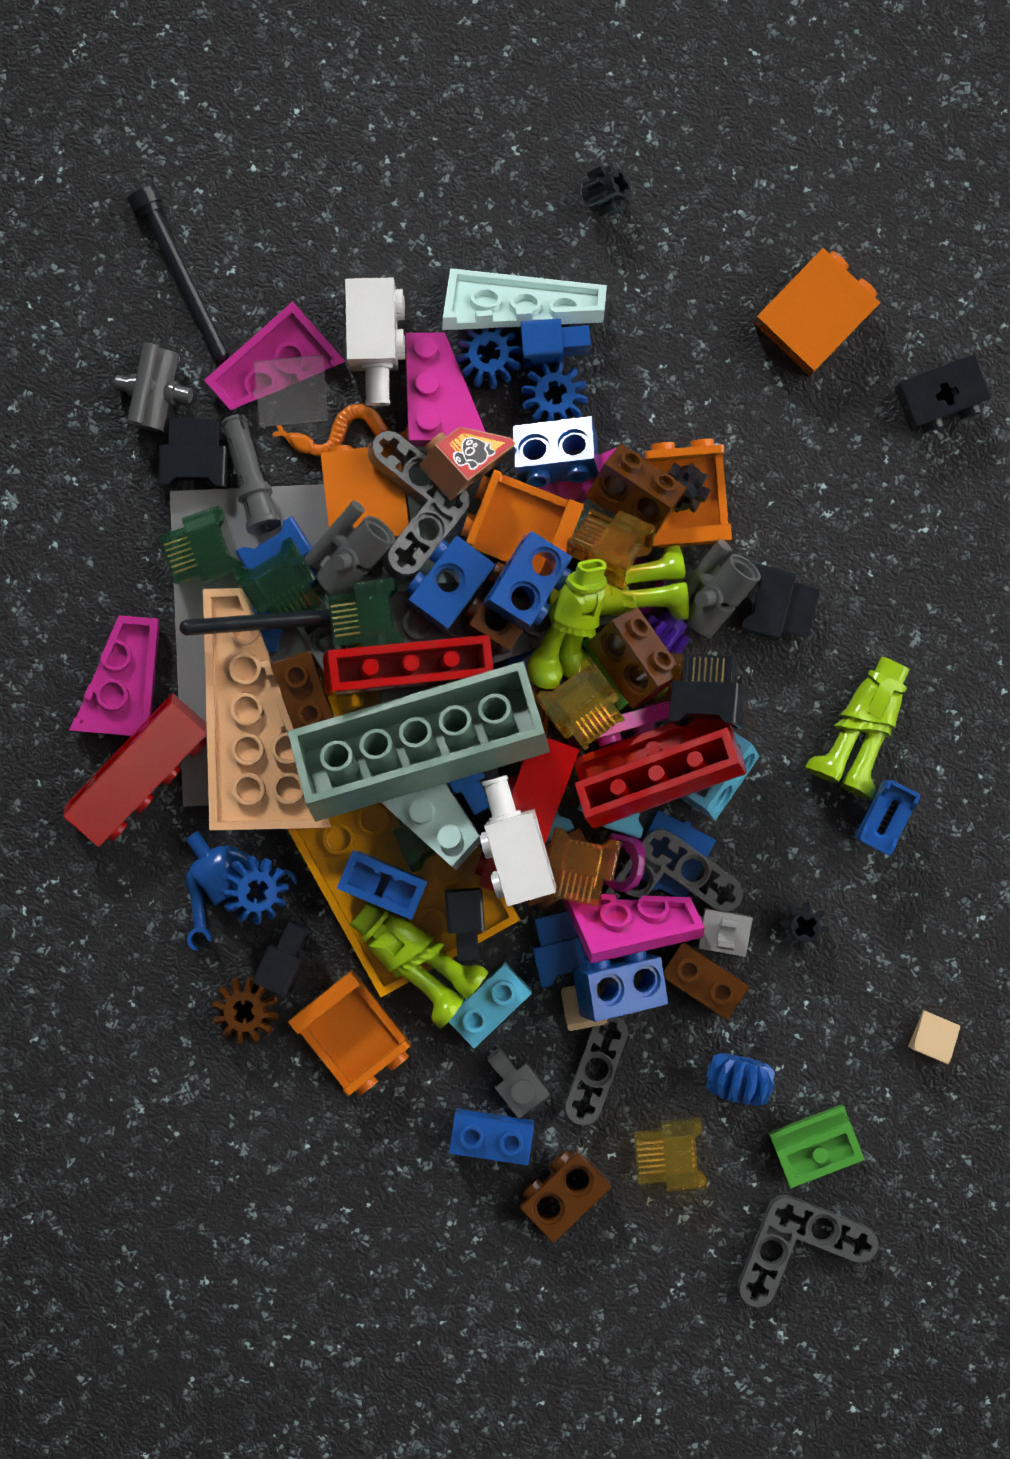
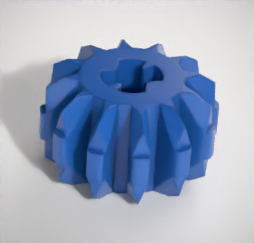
M504 327L495 328L494 333L489 332V328H481L482 334L480 335L477 334L475 329H466V333L472 342L459 339L457 347L468 353H462L455 357L458 364H469L461 372L463 378L466 379L476 372L474 386L480 388L484 377L489 378L490 389L497 388L496 376L498 375L505 383L511 382L512 378L506 368L519 371L521 364L511 357H517L522 354L521 346H509L516 339L514 332H510L502 338L501 335ZM489 347H494L495 356L500 355L499 359H491L488 364L483 363L482 354L478 355L480 351L487 352Z
M557 362L555 373L550 372L547 363H542V378L532 371L528 374L529 381L535 386H523L521 393L525 396L534 397L523 403L524 410L538 408L531 419L534 423L539 422L543 415L547 416L546 422L554 421V418L558 417L559 420L568 419L567 413L573 418H581L582 412L573 404L587 405L588 397L575 394L586 389L587 383L586 381L572 383L578 374L576 368H572L565 376L562 374L563 362ZM550 387H557V392L560 389L564 391L560 404H552L553 399L549 402L546 401L545 397L548 396Z
M248 856L246 860L247 869L240 862L234 861L232 866L237 875L233 877L230 874L224 873L222 876L224 881L231 883V888L219 890L220 896L226 898L233 897L225 904V910L232 912L238 909L236 919L240 922H244L250 914L252 923L260 924L262 920L261 911L268 918L274 919L276 914L271 908L273 903L280 907H284L286 904L284 899L277 897V892H285L289 889L286 883H275L283 876V870L276 868L270 871L272 861L264 858L258 866L256 857ZM250 882L258 885L261 882L262 884L257 889L260 896L256 899L248 895V898L246 897L250 892L248 886Z
M720 1053L714 1055L711 1065L709 1064L706 1075L708 1077L706 1087L711 1094L719 1096L721 1099H727L744 1105H764L768 1103L769 1096L773 1092L775 1072L768 1064L761 1063L759 1060L737 1054Z

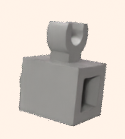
M702 907L700 919L705 930L703 938L697 939L696 947L746 957L753 917Z

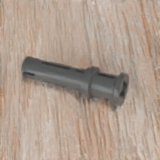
M243 414L226 417L221 423L239 480L240 488L238 489L237 498L238 502L243 504L248 519V522L245 524L247 533L256 535L275 530L281 525V519L279 515L274 513L270 499L272 488L268 482L263 480L250 436L247 418Z

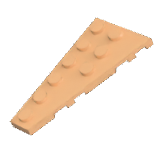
M245 588L203 589L204 618L254 614ZM261 631L205 634L209 830L330 828L331 825L328 818L315 822L305 803L287 732L294 728L271 666L272 661Z

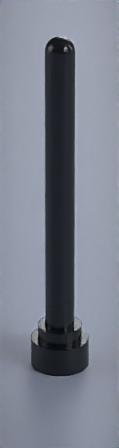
M155 185L141 188L129 195L127 200L134 214H139L141 219H146L214 360L217 363L223 364L229 358V353L160 214L162 198Z
M358 598L352 600V602H357V604L347 605L344 608L187 619L180 623L179 629L183 635L192 636L333 625V623L359 620L360 622L348 623L346 626H360V628H354L355 631L373 629L374 613L370 598ZM358 608V610L332 614V611ZM359 614V616L347 617L342 619L333 620L332 618L338 616Z

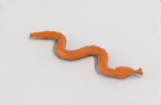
M360 403L348 405L337 414L329 438L324 444H316L309 436L302 433H287L283 430L280 423L277 424L279 431L273 432L272 435L274 437H286L291 447L302 454L321 457V453L329 452L330 448L342 445L349 424L354 419L364 420L375 436L381 432L392 430L389 429L376 409ZM407 424V426H406V428H405L404 431L398 433V434L401 435L403 438H405L407 441H408V424Z

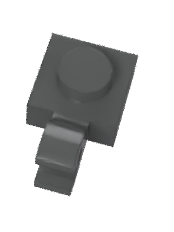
M500 1047L487 1056L489 1063L503 1078L494 1085L495 1089L518 1118H521L550 1095V1092L526 1061L516 1068Z

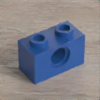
M457 535L449 544L444 540L441 541L429 557V560L435 564L426 576L418 572L405 590L411 595L405 605L442 633L451 626L496 565ZM441 572L453 575L456 580L455 591L445 592L441 590L437 585V575Z

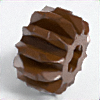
M253 976L248 977L245 989H243L238 977L233 978L231 986L234 993L224 986L218 990L219 994L227 1002L221 1000L212 1002V1008L224 1011V1014L213 1018V1023L216 1025L227 1022L228 1026L221 1033L225 1038L233 1030H237V1044L244 1042L247 1031L253 1043L260 1040L258 1028L264 1033L270 1034L273 1027L265 1019L277 1020L280 1014L275 1010L267 1009V1006L278 1002V997L271 996L265 999L263 994L268 989L260 986L258 991L254 990ZM238 1001H241L242 1005L247 1001L254 1005L251 1009V1013L255 1016L253 1019H250L249 1015L244 1019L238 1016L240 1012V1007L237 1005Z

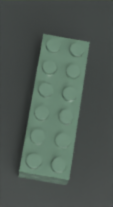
M523 661L287 731L305 803L315 822L550 752Z

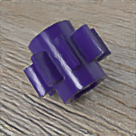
M662 611L658 619L650 614L647 621L669 653L674 652L680 656L690 638L683 635L688 625L681 620L673 618L666 611Z

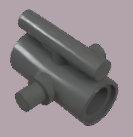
M144 342L137 374H131L130 377L116 375L113 384L114 390L127 392V395L132 397L127 419L128 425L149 431L164 432L169 405H175L177 402L191 403L193 389L180 386L178 381H174L180 356L178 353L159 348L158 345Z
M352 501L305 556V561L314 568H317L327 555L330 557L317 573V579L328 593L340 599H345L369 572V568H372L395 542V536L391 529L376 517L366 516L356 529L353 527V524L365 512L364 507L357 501Z
M721 539L716 542L685 580L689 600L696 594L695 599L689 605V617L685 620L695 631L708 637L713 636L735 610V606H738L748 596V593L761 577L755 565L738 554H732L720 566L721 561L731 550L730 545Z

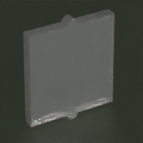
M323 355L253 361L256 390L252 392V395L257 399L260 427L328 420L326 392L330 390V387L325 383Z

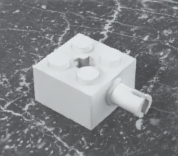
M394 278L345 279L348 364L351 371H365V405L388 406L390 405L389 371L399 370L398 360H406L404 329H398V320H405L403 289H396Z
M505 775L482 782L492 818H489V821L484 826L486 832H482L479 837L485 858L493 857L497 871L492 872L493 875H491L497 899L505 897L507 906L556 893L557 886L535 809L523 812L516 810L507 781L508 777Z

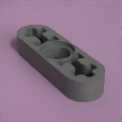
M620 1016L607 1019V1023L602 1025L608 1026L610 1021L616 1022V1030L621 1032L619 1038L612 1037L607 1047L608 1050H615L612 1058L603 1051L591 1050L593 1043L599 1047L602 1045L604 1035L599 1031L601 1025L592 1027L565 1102L566 1113L569 1119L578 1125L593 1123L601 1113L628 1036L627 1026ZM592 1058H601L608 1065L606 1076L600 1080L590 1079L585 1073V1065ZM580 1080L590 1087L602 1088L599 1095L592 1090L589 1103L594 1107V1110L592 1112L586 1111L583 1117L577 1115V1108L572 1105L574 1100L581 1101L585 1093L584 1087H578Z

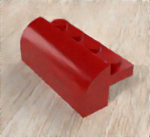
M694 719L687 727L669 723L579 756L574 764L579 779L578 782H575L585 819L593 829L747 774L742 752L737 745L732 726L726 724L723 720Z

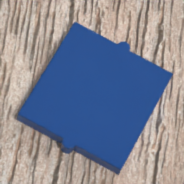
M659 810L645 834L646 836L651 830L657 828H665L706 857H708L716 841L692 828L689 821L682 823ZM664 836L660 841L653 838L650 842L654 846L652 854L658 857L660 853H665L672 858V861L667 866L674 869L678 858L687 851L679 847L676 854L668 848L669 839ZM697 859L686 860L681 867V873L685 879L695 881L703 864ZM644 870L643 877L641 879L648 882L649 876L648 873ZM666 873L662 875L653 890L660 888L675 897H687L690 890Z

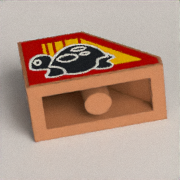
M458 427L448 436L443 432L435 436L425 446L429 453L418 466L452 501L497 466L516 443L510 437Z

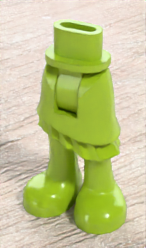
M679 545L667 547L663 552L662 558L648 563L618 567L615 562L610 565L606 562L607 567L604 576L607 579V585L605 587V597L600 616H621L637 607H666L673 618L677 620L688 619L689 596L686 582L639 590H629L627 587L628 584L637 582L683 580L685 577V565ZM556 589L552 590L549 595L550 605L556 601L561 589L559 591Z
M591 559L579 562L576 571L568 575L565 580L566 584L561 589L558 598L551 604L548 615L552 625L544 635L539 646L532 652L526 664L528 678L534 685L544 689H555L560 685L563 674L577 682H586L592 678L595 670L593 660L581 648L583 638H593L596 636L595 629L600 624L599 616L607 585V579L604 576L607 564L603 560Z
M881 656L875 671L869 670L868 677L860 684L846 709L839 715L842 717V720L834 726L841 731L829 753L824 756L812 757L807 762L805 769L819 778L839 783L853 746L860 732H864L866 736L860 751L840 786L854 795L872 800L876 792L875 784L871 779L872 768L885 737H890L891 730L896 729L897 716L903 696L901 693H904L907 689L903 683L909 673V669L889 658Z
M370 902L362 908L350 923L354 929L363 935L360 939L363 943L370 939L367 946L376 958L383 963L389 973L393 972L396 978L399 976L404 977L417 986L433 1002L431 1018L439 1029H442L451 1020L463 1003V999H468L476 991L489 972L480 965L464 966L440 951L445 945L444 943L432 941L434 936L424 933L409 921L391 914V911L387 909L382 911ZM426 962L446 977L460 994L445 986L420 964Z

